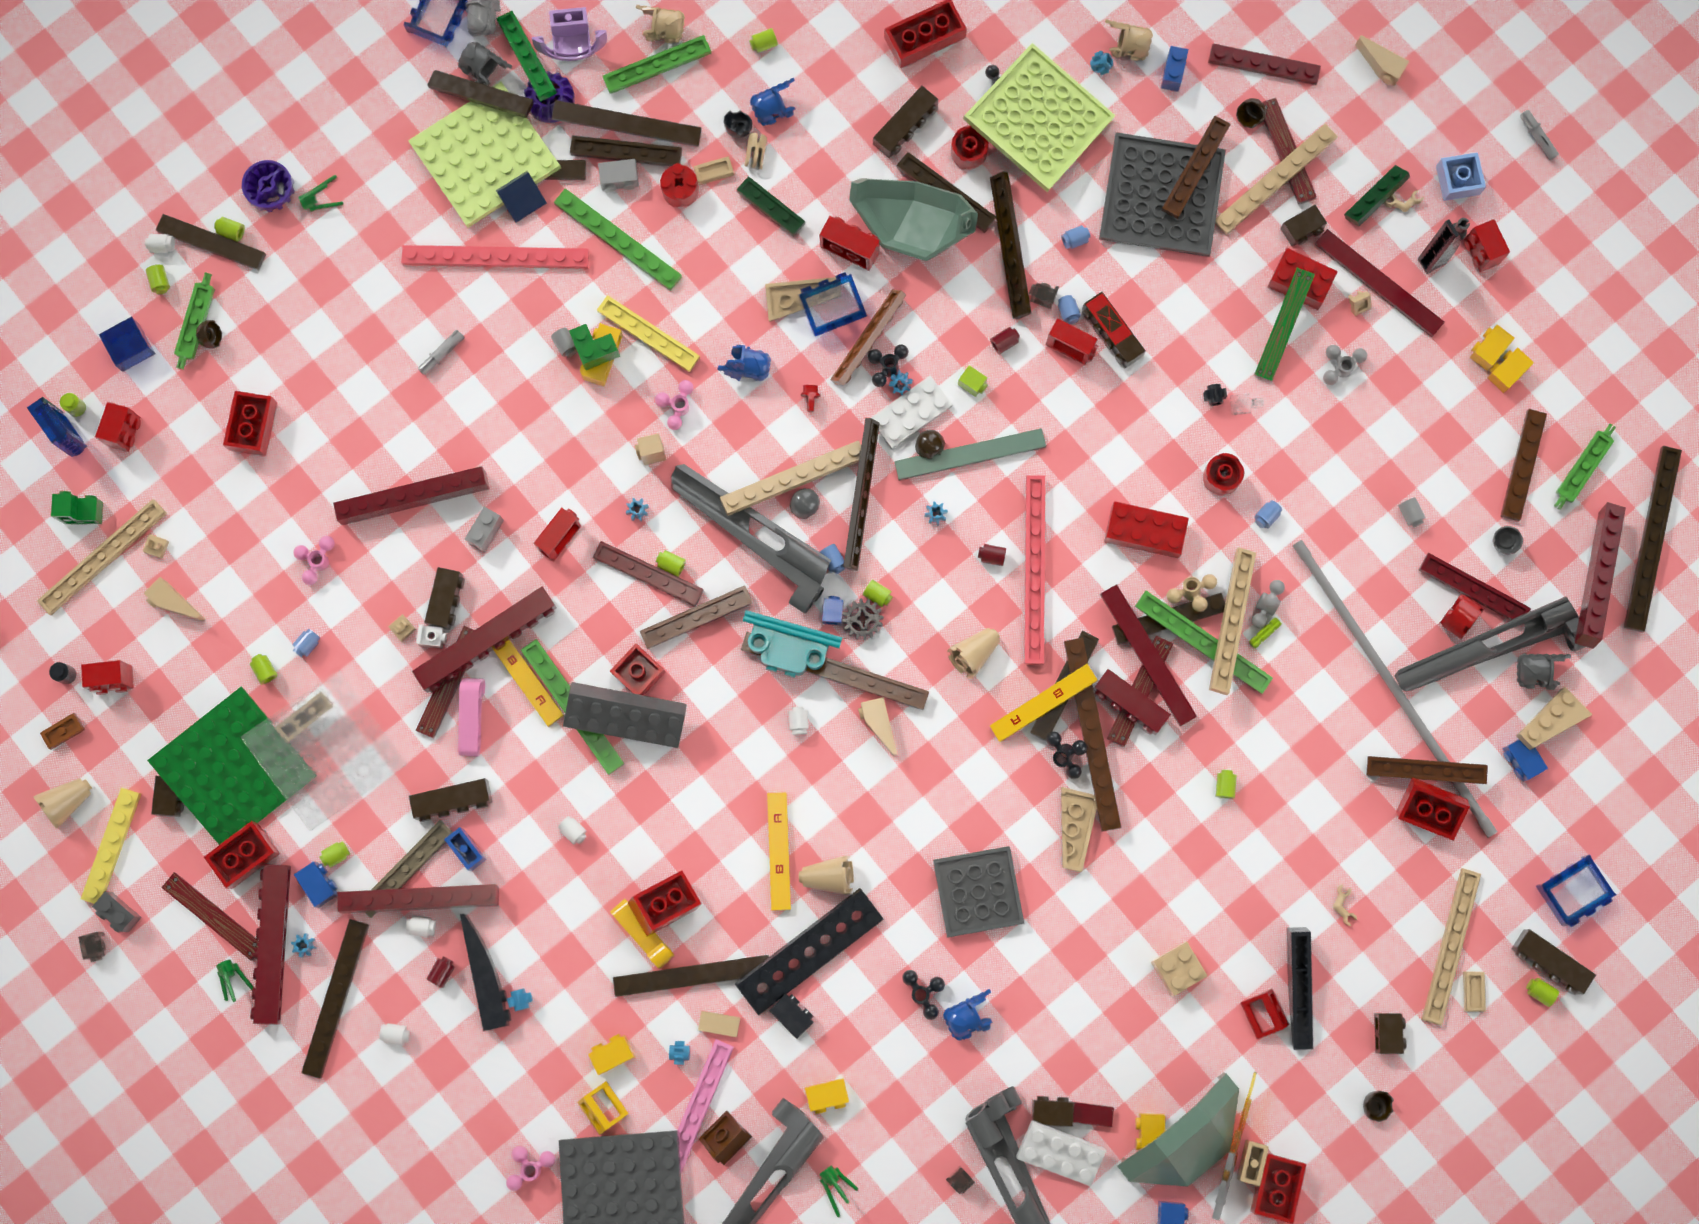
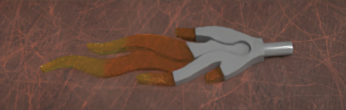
M1255 1071L1242 1110L1238 1130L1234 1132L1218 1195L1215 1200L1216 1204L1212 1218L1220 1221L1223 1206L1226 1203L1240 1142L1252 1102L1251 1095L1257 1075Z

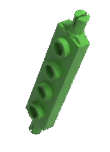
M204 272L202 283L199 282L194 285L174 354L179 357L176 368L184 370L186 360H194L199 345L196 338V328L201 322L206 321L215 289L209 285L212 274Z
M1609 423L1604 432L1598 430L1556 490L1555 493L1558 494L1559 499L1554 504L1555 508L1558 507L1557 509L1561 510L1566 501L1574 502L1613 444L1614 440L1611 434L1616 429L1615 425L1613 426V424Z

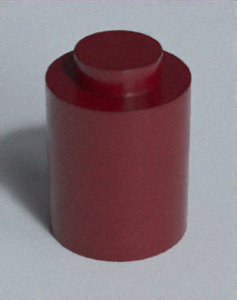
M1008 327L990 338V342L995 351L1000 355L1018 344L1020 335L1015 328Z
M984 544L983 547H979L977 558H981V563L1003 566L1007 548Z
M445 956L442 959L437 958L426 980L444 988L455 968L452 965L454 961Z

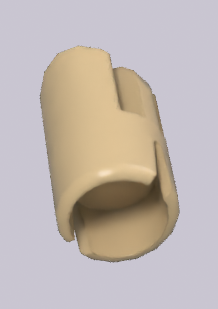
M758 133L749 134L744 166L748 167L752 151L751 168L756 167L758 153H760L758 169L763 168L767 142L765 135L761 134L758 139Z

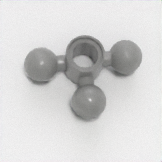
M1328 346L1326 356L1331 360H1336L1337 364L1335 371L1329 370L1324 373L1323 381L1327 385H1334L1338 381V376L1348 377L1355 369L1356 363L1366 361L1368 357L1366 350L1358 348L1354 350L1352 357H1341L1339 346ZM1341 364H1347L1349 366V370L1343 369Z
M1281 580L1272 581L1269 586L1271 593L1263 592L1258 600L1256 608L1261 611L1252 617L1254 627H1265L1267 624V613L1273 616L1281 603L1277 595L1282 594L1285 590V585Z

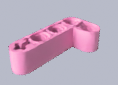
M464 678L460 683L459 756L480 755L482 697L485 694V679Z

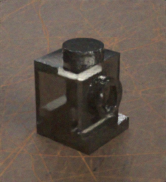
M1047 283L1032 284L1029 295H1032L1030 302L1051 309L1059 287L1055 286V289H1053Z
M97 931L78 937L83 960H90L91 963L103 960L102 957L105 956L106 946L101 937L105 936L104 932Z
M961 1166L946 1179L959 1195L965 1193L975 1183Z

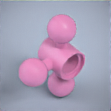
M688 380L680 382L678 389L681 394L675 395L672 399L664 392L658 393L655 397L657 406H672L674 415L670 416L667 420V425L671 430L681 428L682 419L680 416L687 414L690 407L686 397L692 393L693 384ZM678 402L685 403V406L681 409L675 407Z
M323 536L319 541L320 550H314L310 553L304 545L295 547L293 551L294 557L298 560L307 559L311 565L310 570H306L302 574V581L305 584L313 585L316 583V571H321L328 567L329 559L325 553L334 547L335 542L332 537ZM322 556L321 563L315 565V559Z
M522 1146L515 1147L512 1151V1158L516 1162H521L523 1166L521 1167L520 1175L508 1177L506 1181L507 1188L511 1191H517L521 1188L522 1181H532L538 1178L542 1167H551L555 1163V1155L550 1151H545L540 1155L538 1162H529L527 1160L528 1152L526 1148ZM529 1165L533 1166L536 1170L535 1175L532 1177L526 1173V1168Z

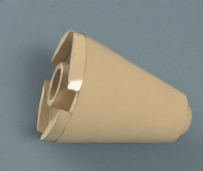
M986 628L951 646L947 650V653L950 652L951 654L948 658L960 673L965 672L968 674L966 677L972 679L978 674L1000 643V635L995 629Z
M79 778L39 793L33 798L53 826L58 828L91 795L89 790L92 787L86 779L82 781Z
M844 855L802 868V871H799V882L808 888L845 895L852 894L853 888H850V883H854L853 863L848 861L850 856Z

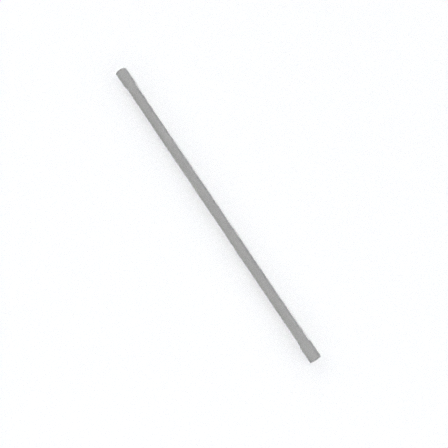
M1303 540L1292 545L1437 761L1450 762L1312 557ZM1452 782L1461 797L1468 799L1469 809L1486 836L1489 838L1497 833V829L1485 815L1466 785L1461 782Z

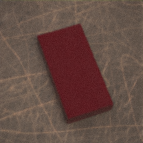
M1074 1102L1073 1122L1112 1127L1114 1107Z

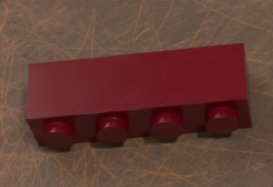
M1110 669L1106 670L1093 688L1094 694L1098 698L1108 700L1113 709L1118 712L1123 711L1127 714L1126 718L1132 723L1138 722L1143 726L1142 730L1149 735H1152V733L1156 735L1171 716L1170 713Z

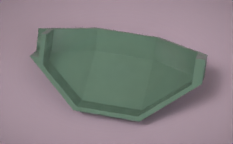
M860 178L851 182L849 201L871 233L878 237L880 246L928 261L973 234L976 230L978 213L960 194L917 181Z
M1222 1072L1217 1077L1219 1080L1202 1099L1158 1138L1127 1159L1125 1157L1121 1159L1122 1162L1117 1167L1129 1182L1188 1187L1231 1150L1239 1087L1227 1073Z

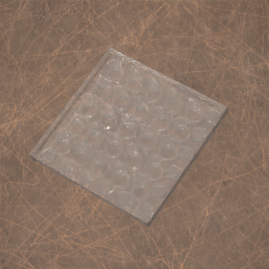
M340 669L240 737L309 832L407 765L405 759Z

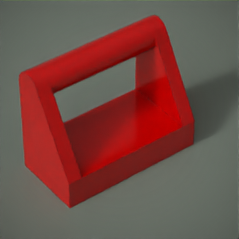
M1273 988L1240 1002L1257 1039L1289 1026ZM1259 999H1262L1274 1025L1273 1028L1262 1032L1249 1004Z

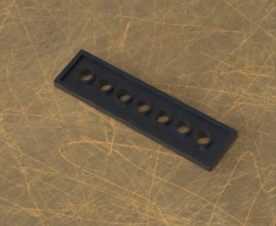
M859 888L735 983V986L759 1016L884 919L863 890ZM855 911H861V917L858 920L852 919V914ZM839 923H845L846 925L845 930L842 932L836 931V926ZM823 935L830 936V940L826 944L820 943ZM808 947L814 948V953L811 956L804 954ZM792 959L799 960V964L795 968L789 967V962ZM777 971L783 972L780 980L773 979V974ZM761 983L767 984V989L764 992L757 991V987Z

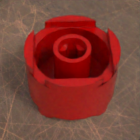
M962 127L957 130L952 139L951 157L961 169L977 168L986 161L989 141L973 127Z
M676 163L663 172L660 186L663 197L668 204L673 207H686L697 199L699 186L696 174L691 168Z
M1221 453L1214 456L1206 465L1203 471L1204 485L1214 494H1231L1241 484L1245 470L1235 455ZM1222 471L1225 472V476H1226V477H1223V476H1222V474H1221Z
M1461 594L1451 609L1444 615L1440 624L1461 640L1482 614L1484 608L1466 595Z

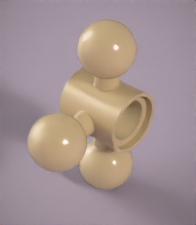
M1207 574L1200 582L1196 577H1188L1183 582V589L1172 588L1167 592V600L1175 604L1184 596L1187 600L1193 601L1192 607L1195 611L1202 612L1207 608L1208 603L1204 597H1200L1201 589L1215 588L1217 578L1212 574Z

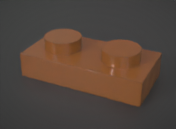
M72 713L40 732V735L48 749L52 750L81 733L85 728L77 714Z

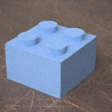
M1478 152L1441 158L1436 165L1443 201L1478 196L1486 188Z

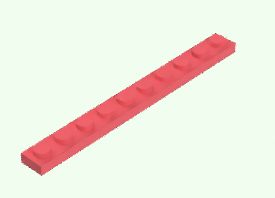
M402 245L401 263L402 265L588 269L589 249Z
M1026 475L1024 664L1044 665L1046 476Z

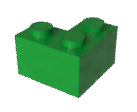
M587 324L569 330L585 371L621 357L611 333L593 340Z
M59 491V494H52L51 517L63 524H102L103 502L97 496L85 495V498H78V496L71 494L69 491Z

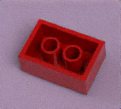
M829 215L819 234L821 248L870 271L880 252V240L876 235L872 233L867 234L856 225L852 224L850 226L837 216L832 217Z
M1286 248L1267 287L1286 295L1296 268L1311 272L1315 275L1303 304L1319 310L1338 271Z
M234 391L223 446L229 451L266 456L277 401L272 396Z
M1412 777L1396 812L1398 819L1454 841L1470 805L1466 798Z
M251 821L205 855L204 859L224 887L234 889L280 853L257 822Z
M683 870L632 896L628 901L630 909L647 937L696 911L702 904Z
M1267 1153L1260 1186H1255L1250 1212L1294 1224L1307 1164Z

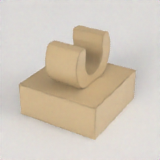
M1357 291L1358 295L1355 297L1349 295L1351 312L1355 316L1372 308L1371 295L1368 291Z
M149 534L143 552L163 559L170 541Z
M403 614L388 626L401 642L416 630Z

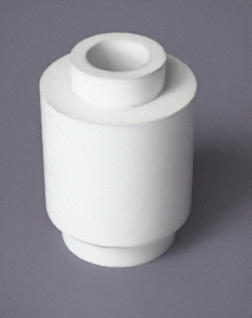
M149 234L148 238L145 239V247L149 249L150 253H169L175 249V240L173 236L168 234Z
M802 706L792 707V711H788L789 730H792V735L807 734V729H809L808 710H804Z
M569 816L558 826L561 830L560 833L573 845L576 843L581 844L587 837L585 834L587 830L574 818L571 819Z
M412 915L411 919H407L406 930L409 931V935L434 936L436 920H432L430 917Z
M387 1023V1025L382 1024L379 1033V1040H382L384 1043L400 1046L408 1042L410 1037V1031L407 1030V1026Z

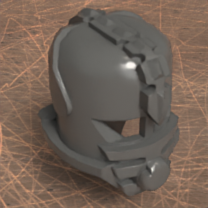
M476 41L467 44L458 60V67L464 74L469 75L471 73L477 83L490 85L488 78L494 72L497 65L504 69L512 68L511 64H508L501 57Z
M1525 653L1520 655L1517 659V682L1519 686L1535 689V685H1539L1540 687H1546L1547 690H1555L1557 685H1560V682L1553 680L1554 661H1565V659L1571 658V654Z

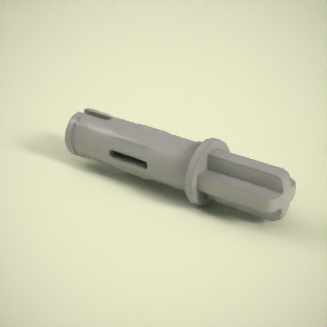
M1530 110L1524 111L1520 118L1529 129L1528 133L1533 135L1551 161L1559 155V152L1541 128V123L1537 122Z
M456 329L432 354L429 353V357L418 367V370L423 375H426L436 364L440 365V361L465 338L464 335Z

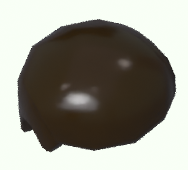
M1255 98L1246 99L1238 106L1236 112L1238 122L1247 128L1256 127L1265 120L1267 115L1264 103Z
M206 320L201 322L196 328V338L201 346L209 349L220 346L222 331L220 326L215 323V320Z
M926 430L920 433L915 444L916 453L927 459H932L936 454L941 455L945 447L944 437L935 430Z
M1380 1090L1370 1092L1363 1101L1364 1114L1372 1121L1381 1122L1387 1120L1393 1112V1097L1388 1092Z

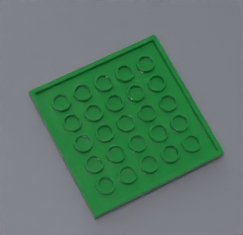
M242 686L147 760L219 845L251 821L260 822L317 776L290 742L287 743L275 729L274 723Z

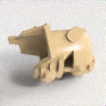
M636 5V9L642 10L643 14L653 16L651 30L643 31L646 41L653 42L661 38L665 39V43H678L682 39L685 16L681 11Z
M1109 19L1105 20V23L1110 24V27L1121 29L1117 48H1109L1113 57L1120 58V56L1126 57L1129 55L1133 61H1143L1148 57L1153 33L1149 28L1110 21Z

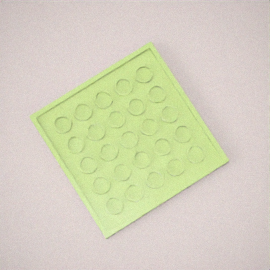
M1031 43L965 114L963 120L1048 192L1116 115L1037 46Z
M499 82L498 84L493 86L494 88L508 92V90L505 88L502 82ZM469 101L408 140L467 228L504 205L496 192L500 187L526 171L529 172L535 184L561 169V166L527 118Z

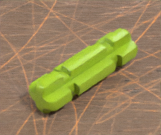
M1276 617L1273 618L1256 636L1249 640V644L1253 648H1257L1261 642H1264L1275 632L1274 630H1277L1282 625L1280 620Z

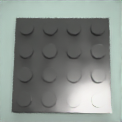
M1010 846L933 860L947 938L1025 924Z

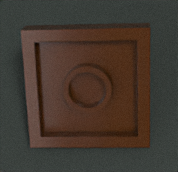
M726 1110L699 1140L715 1161L725 1165L752 1138V1135Z

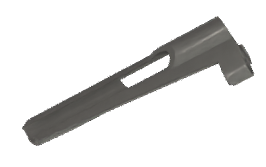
M685 464L675 466L671 476L672 489L795 583L798 587L790 598L789 604L806 614L813 605V602H816L824 591L821 584L831 559L751 507L727 516L720 497L729 494L728 492ZM750 517L782 537L785 541L784 548L776 551L749 533Z

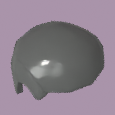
M809 488L800 489L791 498L789 505L791 512L798 518L807 519L819 509V496Z
M1504 526L1494 533L1492 541L1499 553L1510 555L1515 554L1521 549L1523 537L1517 528Z

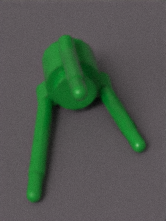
M333 175L309 192L298 197L304 210L310 209L313 212L317 209L344 204L341 201L315 205L318 203L315 195L327 188V184L336 179L337 175Z
M231 959L216 965L225 1001H228L227 985L232 1001L236 1002L229 979L235 976V971L251 991L254 988L239 969L238 964H233Z
M831 1165L819 1174L822 1178L820 1182L825 1188L836 1216L840 1217L829 1186L833 1185L846 1204H849V1200L837 1184L838 1176L855 1191H858V1187L842 1174L838 1167L834 1169Z

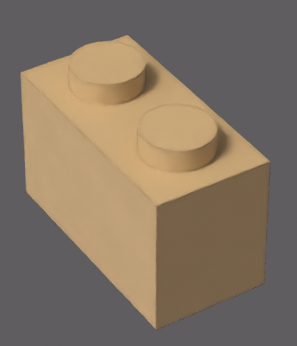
M659 433L637 438L638 444L635 445L636 454L639 461L642 460L644 465L666 460Z
M1245 1139L1237 1180L1260 1186L1269 1146Z

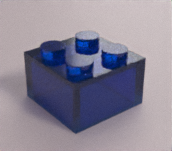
M132 316L98 334L115 366L122 372L156 354L139 322Z

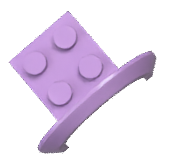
M586 7L549 11L554 50L546 46L543 36L532 37L533 45L538 52L561 61H576L590 57L602 49L607 42L606 30L595 31L596 40L591 46Z

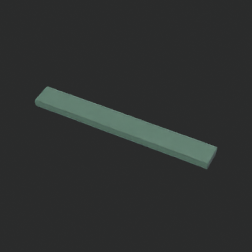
M1042 428L946 449L942 451L941 455L936 454L932 459L923 458L919 455L897 460L894 463L898 480L1046 448Z

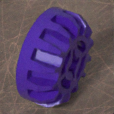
M546 71L550 81L560 87V89H555L557 94L540 102L530 81H528V87L524 89V95L526 98L533 99L534 101L530 114L535 119L545 123L558 122L552 120L555 100L575 104V94L566 77H562L558 72L551 74L550 71Z
M262 160L256 162L246 170L242 178L241 186L245 198L260 211L267 210L268 212H273V209L276 208L281 210L283 204L291 201L290 196L295 192L293 188L294 180L284 165L277 161ZM281 182L284 187L282 195L279 194V185ZM280 197L276 201L268 202L269 198Z

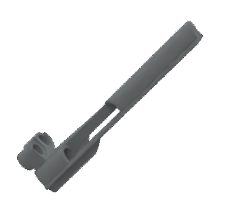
M1565 596L1518 616L1508 623L1401 668L1394 677L1401 690L1412 691L1468 667L1564 634L1569 649L1576 652L1585 648L1575 644L1579 616L1569 599ZM1525 624V630L1522 635L1494 647L1488 648L1482 642L1518 625Z
M1011 1086L988 1098L983 1104L971 1110L965 1117V1124L1015 1223L1050 1224L1025 1162L1016 1157L1019 1148L1005 1114L1016 1110V1106L1021 1105L1022 1101L1015 1087ZM998 1156L1008 1160L1025 1194L1024 1201L1018 1208L994 1163Z
M785 1098L781 1099L771 1115L785 1125L787 1129L722 1224H756L782 1189L788 1185L824 1139L822 1133L809 1121L805 1113ZM784 1170L786 1174L755 1212L750 1202L774 1171Z

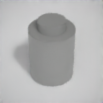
M566 327L557 330L551 335V339L562 357L567 356V358H570L577 353L572 337Z
M1416 497L1398 505L1408 526L1412 525L1415 528L1424 523L1423 519L1426 517Z

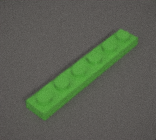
M702 35L602 75L609 94H612L712 53L705 36Z

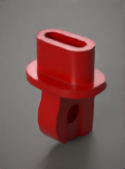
M803 385L801 397L807 398V412L814 411V398L821 396L818 393V385Z

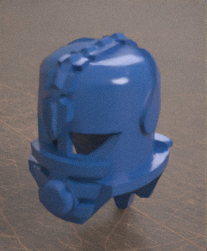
M794 78L754 94L751 97L750 105H752V110L755 112L754 115L757 117L758 123H761L762 126L776 123V118L778 117L790 118L794 116L793 111L796 110L795 107L790 106L786 108L779 91L788 88L789 84L795 81Z
M736 345L731 350V355L736 360H727L725 365H719L717 368L718 371H723L724 375L740 381L742 377L763 381L769 376L771 359L767 352L755 351L750 349L749 346L745 348L746 345Z
M990 989L974 995L972 998H966L965 1001L944 1011L943 1017L953 1038L960 1041L970 1038L972 1036L971 1033L974 1031L979 1032L982 1030L985 1032L990 1030V1024L993 1023L991 1018L980 1019L975 1008L986 1001V996L991 993Z

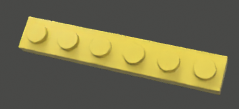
M608 295L597 309L598 313L689 373L700 359V355Z
M121 787L80 898L81 900L95 904L103 893L107 891L141 793Z

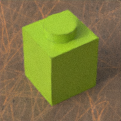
M968 365L958 379L957 385L977 397L979 393L983 394L986 390L988 377Z

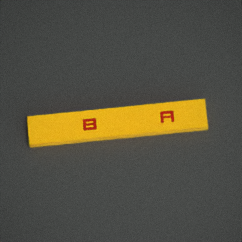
M509 639L505 642L506 645L499 650L494 649L493 651L549 727L564 715Z
M1086 664L989 726L998 741L1002 742L1091 686L1098 679L1089 664Z
M787 792L767 793L771 911L791 910Z

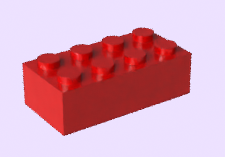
M944 0L884 28V38L900 69L965 39L967 28L952 0Z
M1114 501L1111 506L1104 542L1178 559L1182 554L1189 517Z

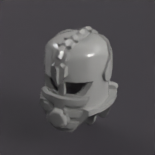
M468 0L465 5L468 8L466 9L468 33L473 37L492 35L496 29V12L501 11L500 1Z

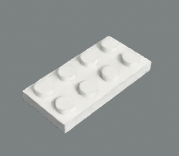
M930 375L871 418L880 423V435L889 447L894 449L953 407V404Z
M1031 1120L1016 1157L1019 1160L1091 1187L1105 1156L1106 1148Z

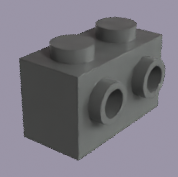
M105 891L92 906L96 910L95 914L103 920L107 919L111 923L110 927L118 933L120 931L130 932L142 918L113 892Z

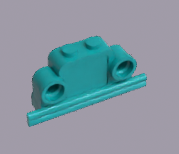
M748 610L745 611L743 622L753 624L752 632L748 637V645L754 653L761 654V661L766 670L777 673V670L785 672V676L792 678L803 675L806 672L807 666L813 670L821 668L825 662L829 646L840 649L843 638Z

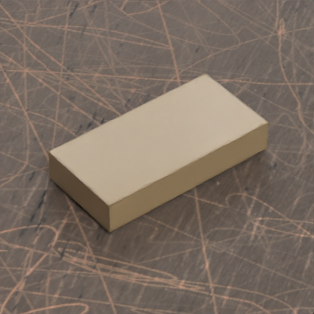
M729 156L693 166L699 185L734 176Z
M1464 971V1011L1486 1012L1485 972Z
M701 1011L698 1031L737 1037L741 1017Z

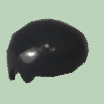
M730 110L724 116V128L731 137L742 138L751 132L752 120L748 114L741 110L735 113Z

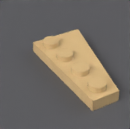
M840 277L765 284L769 322L841 297Z
M1563 687L1516 737L1531 750L1593 714L1566 687Z
M1061 787L1062 868L1082 872L1097 807L1093 794Z

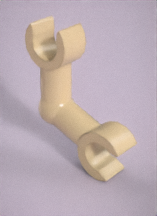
M1416 190L1411 195V198L1403 203L1392 194L1389 199L1393 202L1385 201L1383 204L1386 207L1394 206L1403 212H1407L1414 204H1420L1424 196L1421 199H1416L1415 195L1418 192Z
M1341 884L1337 888L1338 896L1333 904V909L1343 917L1345 925L1351 926L1347 920L1348 916H1351L1354 920H1357V916L1349 913L1342 906L1346 896L1351 894V888H1348L1347 893L1343 894L1341 891L1343 884Z

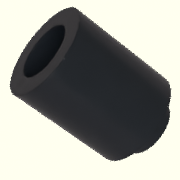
M56 662L50 667L49 675L57 682L70 684L76 678V670L70 665Z

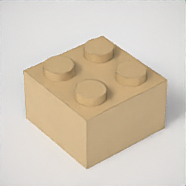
M1187 941L1151 961L1170 996L1179 994L1208 976Z

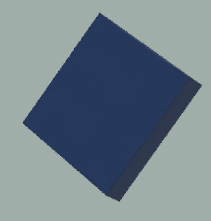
M528 171L496 190L515 223L547 204Z

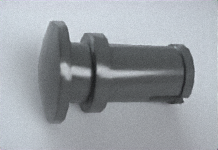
M1461 218L1457 223L1453 224L1461 240L1465 238L1467 229L1470 226L1467 218Z

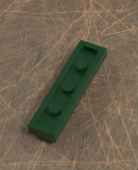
M1397 165L1393 166L1344 214L1345 219L1360 226L1410 178V173Z
M748 176L736 189L737 193L793 237L806 224L804 219Z

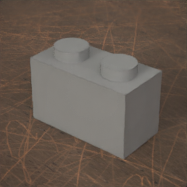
M635 159L598 163L602 191L613 192L616 189L624 188L625 190H631L639 187Z
M484 506L466 535L465 540L468 544L485 553L504 519L501 515Z

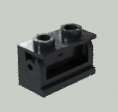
M785 994L769 1011L798 1039L814 1023L812 1020L814 1016L806 1008L802 1010L798 1006L800 1001L793 994L790 996Z

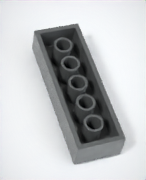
M571 682L563 727L678 748L687 704Z

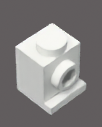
M419 624L416 644L422 647L443 649V644L447 642L445 629ZM430 633L435 634L433 639H429Z

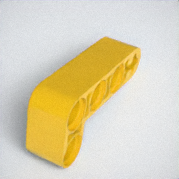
M625 898L610 911L658 969H661L675 956L656 933L648 937L645 935Z

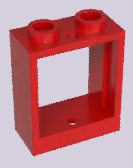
M1057 318L1048 334L1046 346L1086 365L1088 360H1093L1097 352L1098 345H1096L1098 338Z
M561 507L533 543L538 551L554 562L581 527L577 514L569 508L565 510Z

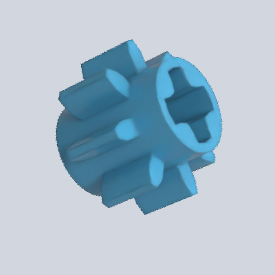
M1103 51L1094 53L1095 56L1090 61L1091 69L1101 75L1109 73L1113 66L1112 56L1107 52L1103 53Z
M898 370L896 376L891 374L893 381L889 382V386H893V393L899 392L903 395L905 390L910 391L911 387L908 384H912L913 379H908V372L904 374Z
M633 498L631 504L626 503L629 508L626 511V515L632 514V521L635 518L642 521L644 515L648 516L645 509H648L649 506L648 504L643 505V498L639 501ZM636 506L640 508L639 513H636L635 511Z
M933 501V506H926L929 512L925 513L924 517L930 518L929 524L936 522L937 526H939V521H946V517L943 514H947L948 510H943L944 503L938 505ZM940 511L939 515L933 516V512Z
M305 933L303 938L300 935H296L297 940L291 942L295 948L292 953L299 952L300 958L304 957V953L312 956L310 951L317 949L316 946H313V942L316 939H308V933ZM300 944H307V948L300 947Z
M525 988L510 992L511 997L507 998L509 1008L514 1007L515 1011L530 1008L529 1002L533 1001L531 992L526 993Z
M675 1041V1045L669 1046V1060H674V1065H684V1061H689L690 1045H685V1041Z

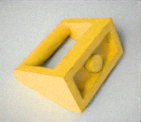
M607 1081L577 1102L599 1135L629 1114ZM601 1089H603L620 1114L610 1123L592 1098Z

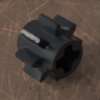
M1221 384L1208 385L1207 390H1204L1203 393L1204 402L1209 401L1210 406L1223 404V399L1227 397L1226 388H1221Z

